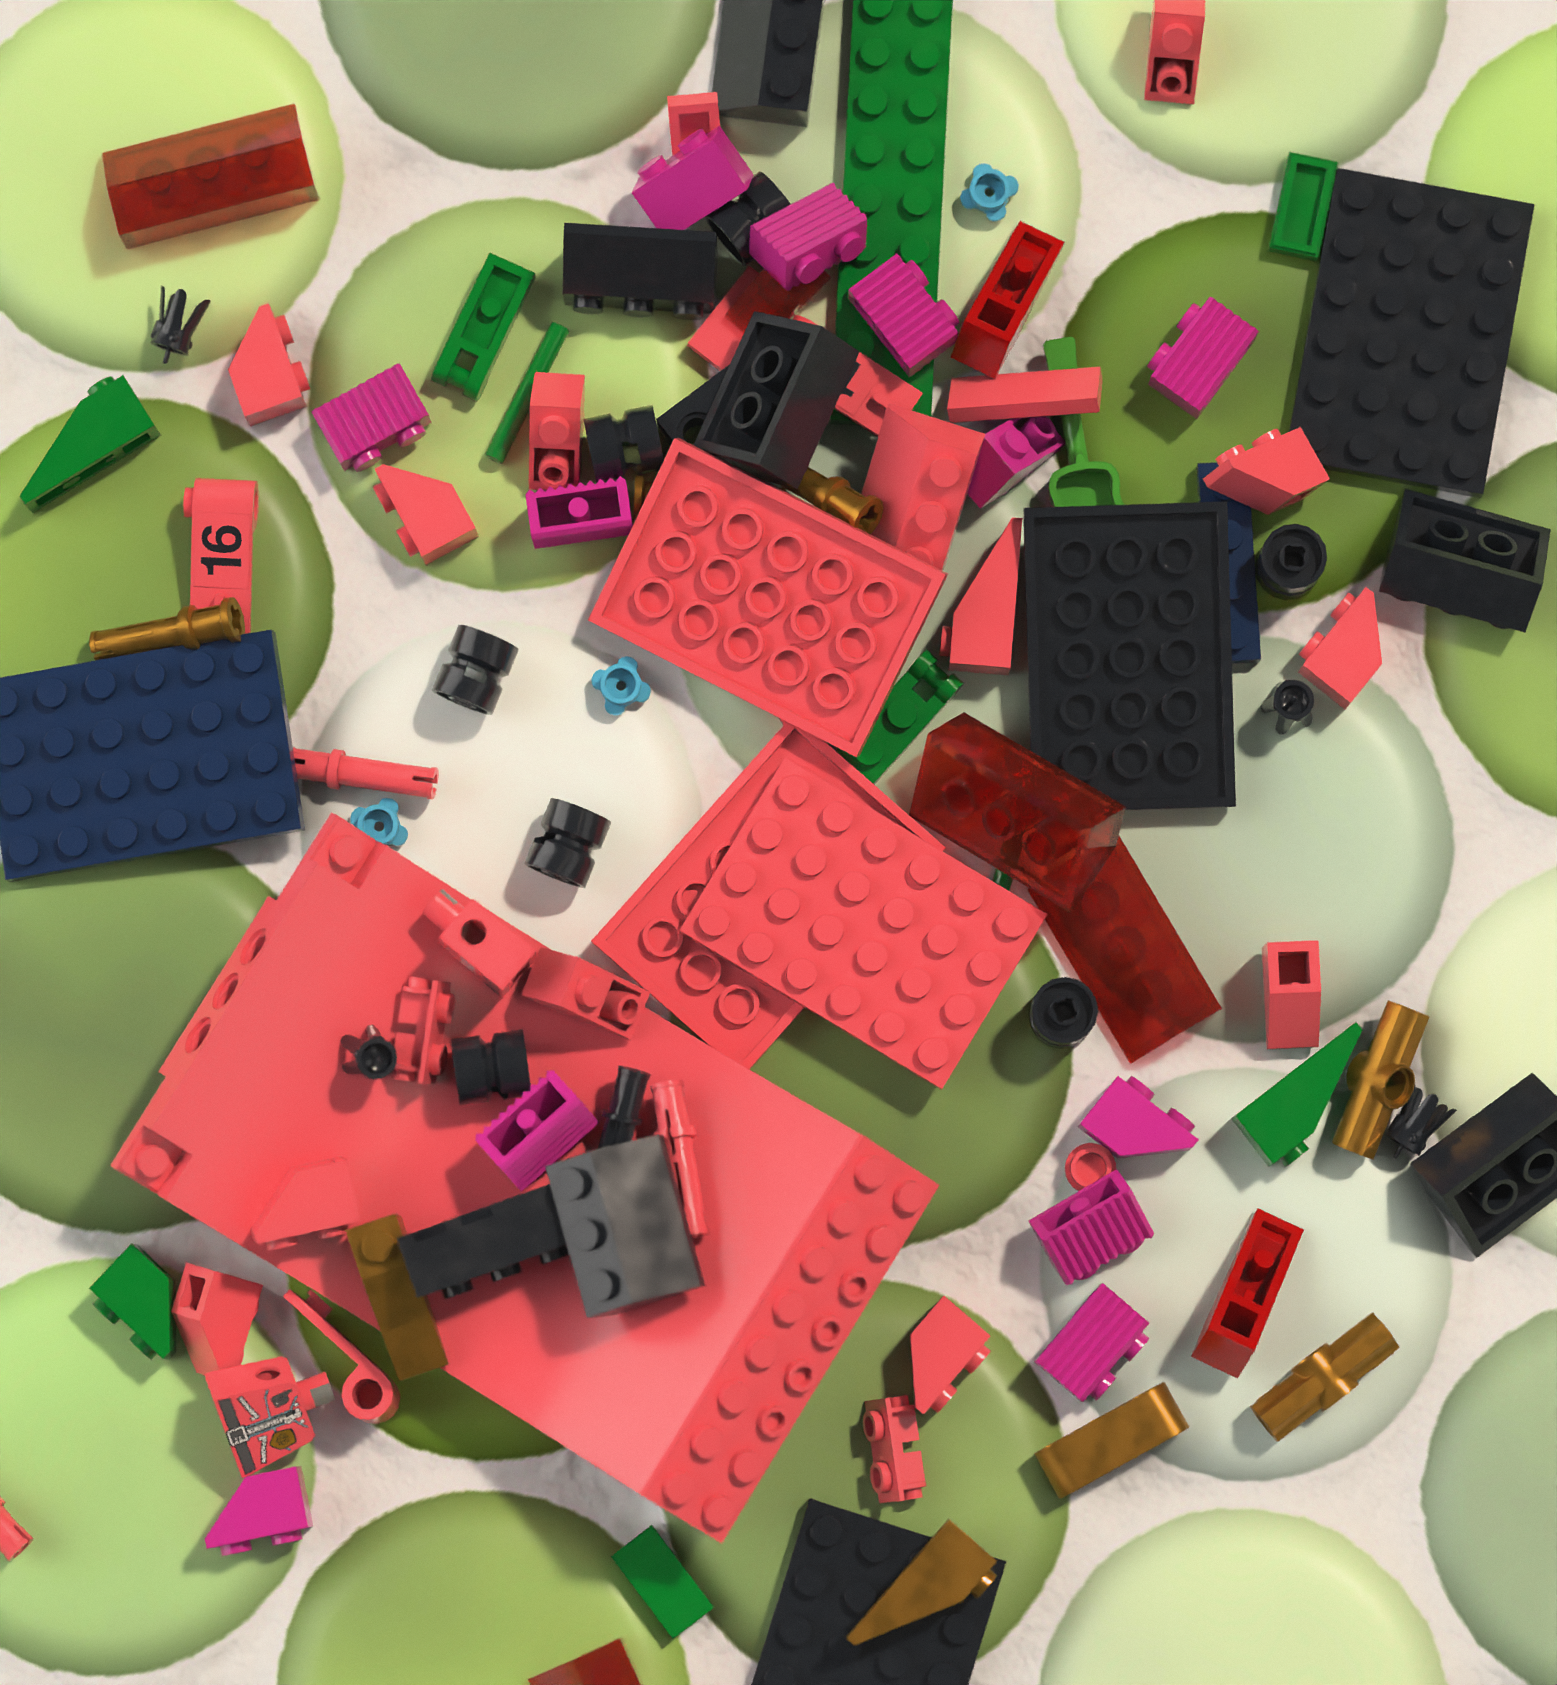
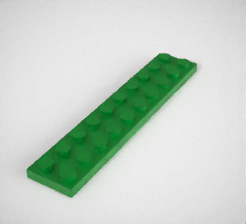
M853 0L843 195H847L848 200L853 201L855 207H859L861 213H865L867 217V235L865 249L855 259L849 262L841 260L839 263L835 335L921 391L923 394L912 411L931 416L934 359L913 376L908 377L848 299V289L898 254L905 264L913 260L919 266L929 282L924 288L933 301L937 303L953 0ZM835 409L831 414L830 424L859 425Z

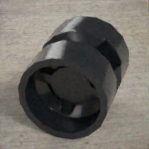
M759 171L753 176L748 189L738 195V199L735 201L730 200L705 216V219L730 254L743 266H747L754 260L749 254L750 225L791 203L780 189L764 173Z
M653 405L625 410L622 419L619 420L611 414L583 419L596 483L599 479L606 482L609 478L613 480L618 479L620 476L624 478L627 469L631 468L638 475L659 471L664 458ZM624 442H628V443H629V444L626 445V446H622V443H624Z
M1300 524L1283 525L1269 535L1258 553L1255 564L1257 580L1263 590L1272 597L1282 600L1299 599L1313 589L1323 574L1327 562L1326 546L1320 535L1310 527Z
M458 625L448 649L453 659L451 663L442 664L432 691L444 699L470 710L493 715L503 690L498 680L500 677L509 676L519 649L490 633L470 626ZM466 667L484 673L481 681L465 676Z
M551 798L540 823L545 830L544 836L534 838L524 864L546 876L585 889L595 865L591 852L592 850L602 848L611 821L583 807L564 800Z
M1068 977L1052 979L1041 986L1031 1002L1028 1014L1030 1028L1037 1039L1047 1046L1059 1049L1074 1047L1087 1037L1096 1024L1098 1007L1096 997L1090 988L1081 981Z
M523 1029L494 1033L491 1042L485 1043L479 1035L451 1039L460 1105L488 1102L493 1092H498L503 1099L523 1097L524 1091H530L531 1084Z

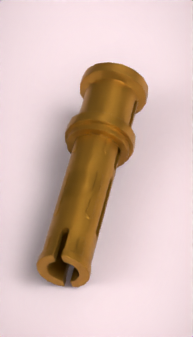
M808 467L798 489L780 485L810 502L813 506L869 534L875 530L882 517L883 502L876 496L869 495L865 497L851 489L850 483L842 477L827 478Z
M234 597L224 598L219 605L199 609L194 605L184 606L176 616L102 631H92L89 637L91 653L100 651L99 654L94 655L95 661L183 645L186 649L197 650L202 643L228 639L231 643L241 642V635L245 634V623L238 601Z

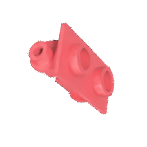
M410 976L408 986H403L398 1022L415 1024L416 1032L415 1035L396 1032L394 1048L397 1053V1063L394 1068L396 1069L394 1079L415 1082L416 1072H418L419 1084L436 1085L437 1075L441 1076L444 1073L448 1056L447 1046L442 1044L445 1024L451 1023L455 1010V995L450 993L451 982L433 980L432 990H429L430 979Z
M908 1395L865 1401L866 1412L863 1415V1430L867 1440L871 1443L873 1464L870 1468V1480L874 1491L878 1493L879 1503L922 1498L921 1487H926L921 1451L903 1453L902 1446L904 1442L919 1440L915 1404H909Z

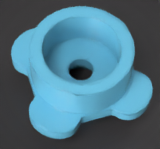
M979 164L973 169V179L970 187L961 193V203L966 209L976 208L986 213L990 221H1000L1006 216L1005 206L1009 198L1018 192V181L1013 176H1005L999 170L992 169L989 164ZM988 188L994 190V195L991 197L985 195V190Z
M621 657L617 664L608 667L606 670L599 669L592 676V685L595 689L601 691L606 700L605 710L611 715H621L625 707L636 701L643 703L650 697V686L642 682L637 673L638 664L631 657ZM620 681L626 684V688L622 691L616 688L617 683Z
M383 798L379 804L371 805L367 808L358 807L351 814L350 820L353 826L387 846L391 844L401 846L408 838V831L400 825L397 816L399 806L391 798ZM377 822L384 824L382 831L375 830L374 826Z

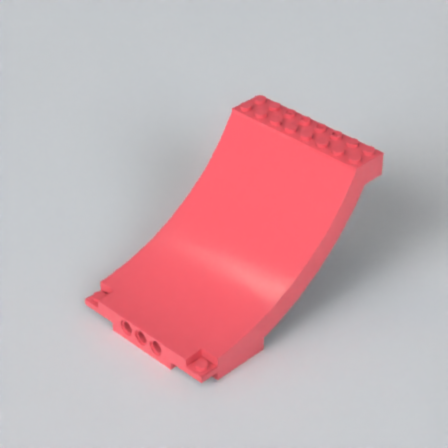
M331 812L277 900L270 896L267 897L158 1071L165 1076V1079L110 1166L380 1330L364 1288L347 1233L321 1239L318 1238L317 1231L297 1235L298 1244L275 1250H267L266 1242L257 1244L252 1239L250 1229L291 1167L342 1156L348 1161L360 1219L359 1222L348 1224V1229L396 1213L402 1216L407 1234L423 1230L443 1221L550 1184L547 1171H544L521 1192L476 1142V1133H483L484 1126H491L492 1119H499L500 1112H507L508 1105H515V1098L503 1099L498 1092H493L488 1102L460 1105L451 1039L479 1035L485 1043L491 1042L494 1033L523 1029L530 1084H538L539 1078L546 1077V1071H554L599 1122L555 1163L597 1150L606 1119L601 1113L602 1109L608 1110L618 1074V1065L639 1069L651 1074L638 1116L643 1121L640 1126H635L632 1141L655 1136L654 1133L659 1130L653 1092H651L650 1086L671 1080L684 1081L683 1089L689 1124L694 1125L696 1128L697 1137L692 1139L706 1223L710 1233L707 1236L692 1239L705 1286L618 1315L587 1318L570 1255L542 1265L537 1255L520 1261L522 1272L493 1282L490 1273H486L471 1279L473 1290L445 1300L441 1290L430 1293L427 1297L449 1365L440 1367L442 1370L545 1433L646 1499L722 1543L929 1204L939 1184L864 1135L737 1063L644 1007L632 1040L558 1013L521 995L534 962L508 993L501 998L439 944V937L444 931L422 913L429 902L442 889L463 907L471 899L387 845L376 841L340 816ZM492 913L537 951L536 956L540 947L550 949ZM476 927L468 928L462 935V938L471 945L481 943L486 937ZM410 976L430 979L429 990H432L433 980L451 982L450 993L455 995V1010L451 1023L445 1024L442 1044L447 1046L448 1056L444 1073L441 1076L437 1075L436 1085L419 1084L418 1072H416L415 1082L394 1079L396 1069L381 1079H369L364 1074H349L343 1071V1064L355 1060L354 1055L341 1044V1038L344 1035L348 1034L366 1040L368 1039L366 1028L368 1025H373L379 1030L381 1036L393 1046L395 1045L396 1032L415 1035V1024L398 1022L403 986H408Z

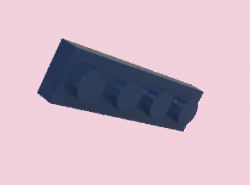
M1217 462L1198 463L1196 466L1198 502H1227L1232 664L1258 663L1261 661L1251 507L1207 488L1203 478L1219 465Z

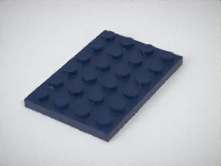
M270 629L242 634L241 642L231 643L228 639L202 643L197 650L186 649L183 645L0 677V846L5 880L12 882L305 831L275 631Z

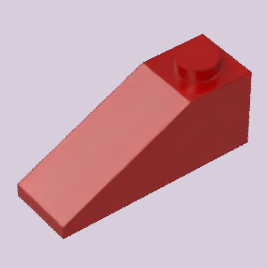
M1019 221L966 316L950 358L996 379L1063 248L1064 241Z
M1257 1208L1207 1316L1191 1355L1192 1358L1238 1379L1256 1349L1304 1229Z

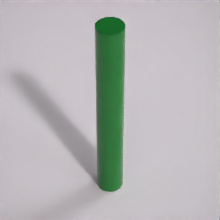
M551 322L485 453V456L489 459L503 464L530 411L535 372L549 373L569 333L566 327L556 322Z

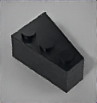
M550 1184L397 1238L417 1298L441 1290L445 1300L473 1290L472 1278L490 1273L492 1281L495 1282L522 1272L519 1262L538 1255L542 1265L569 1255Z

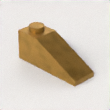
M395 1213L347 1229L346 1233L364 1288L398 1380L402 1381L449 1365L428 1297L425 1295L417 1298L397 1241L398 1237L407 1235L402 1216Z
M948 1519L855 1625L846 1638L852 1644L857 1645L959 1603L969 1593L977 1599L997 1577L990 1570L997 1561Z

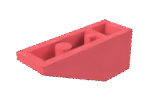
M1012 517L954 611L952 627L942 626L940 656L949 657V671L1009 675L1022 518Z

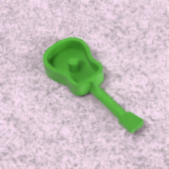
M1072 336L1045 341L1043 351L1048 370L1077 368L1076 343ZM1081 414L1060 415L1069 465L1056 470L1050 477L1047 492L1051 506L1124 505L1120 496V478L1116 468L1107 462L1088 460Z

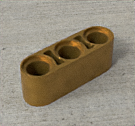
M1162 1382L1034 1454L1055 1493L1061 1499L1188 1429L1189 1425L1166 1383Z

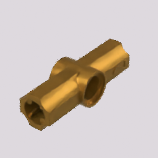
M1387 1001L1369 1049L1358 1053L1348 1067L1346 1083L1352 1092L1332 1140L1334 1145L1374 1159L1393 1109L1402 1107L1413 1093L1415 1075L1410 1066L1429 1020L1428 1015L1398 1003Z
M1370 1313L1330 1345L1328 1343L1323 1344L1291 1369L1292 1374L1258 1398L1250 1408L1267 1432L1278 1442L1321 1409L1323 1412L1346 1396L1359 1384L1357 1382L1358 1379L1380 1365L1400 1347L1383 1322L1374 1313Z

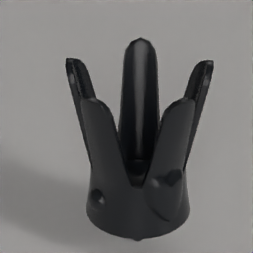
M161 285L159 320L155 322L150 343L166 350L163 363L167 364L171 352L188 356L189 350L193 345L191 341L192 335L205 314L210 300L206 299L196 306L181 330L187 294L183 289H178L176 293H173L170 296L164 317L165 288Z
M1286 680L1276 684L1277 690L1274 696L1265 700L1261 705L1263 713L1277 711L1279 714L1275 730L1279 734H1285L1294 721H1301L1305 727L1311 725L1314 695L1310 687L1299 680Z
M367 1026L368 1039L366 1040L348 1034L344 1035L341 1038V1044L355 1057V1060L343 1064L344 1072L364 1074L369 1079H381L388 1076L394 1070L397 1063L396 1050L389 1041L381 1036L375 1026Z
M1414 1086L1410 1099L1402 1106L1400 1114L1396 1115L1388 1127L1389 1131L1385 1134L1388 1138L1399 1144L1392 1156L1393 1159H1397L1403 1148L1420 1156L1422 1150L1426 1147L1428 1138L1457 1109L1453 1108L1448 1111V1107L1445 1104L1437 1106L1438 1097L1436 1094L1428 1095L1420 1105L1423 1092L1420 1088Z

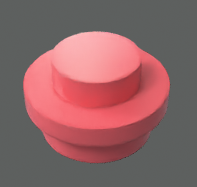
M1096 1143L1079 1145L1071 1151L1065 1163L1066 1178L1077 1191L1116 1170L1115 1159L1111 1152L1104 1146Z

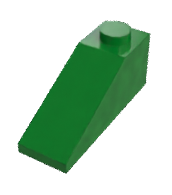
M124 375L117 379L109 376L96 382L87 390L89 396L78 403L20 494V498L32 513L161 435Z
M1357 1022L1231 1118L1268 1167L1280 1160L1284 1167H1287L1309 1150L1304 1140L1314 1133L1358 1041L1362 1028Z

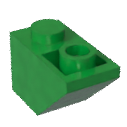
M131 1243L90 1286L89 1289L98 1297L93 1305L114 1325L120 1319L135 1332L130 1341L149 1359L152 1360L158 1354L162 1359L170 1360L176 1353V1323L171 1313L175 1300V1279L139 1245Z

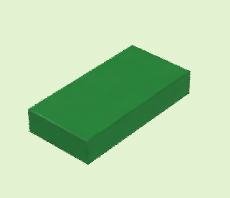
M1289 152L1268 252L1317 262L1338 162Z
M653 1525L649 1526L611 1556L673 1639L714 1608L713 1604Z

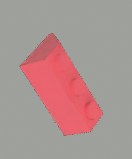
M889 403L861 493L865 497L869 495L876 496L883 502L882 517L871 535L943 571L985 434Z

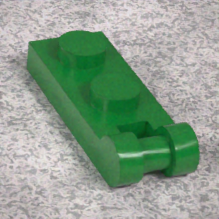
M489 253L437 361L431 381L444 387L449 383L462 389L464 396L475 401L479 400L497 358L536 279L534 272ZM462 352L477 359L472 371L457 366Z
M925 650L916 659L908 671L893 686L860 756L855 757L839 748L836 750L837 753L874 785L964 685V682L954 673L949 676L936 665L938 659L928 650ZM922 679L936 691L927 702L913 691Z

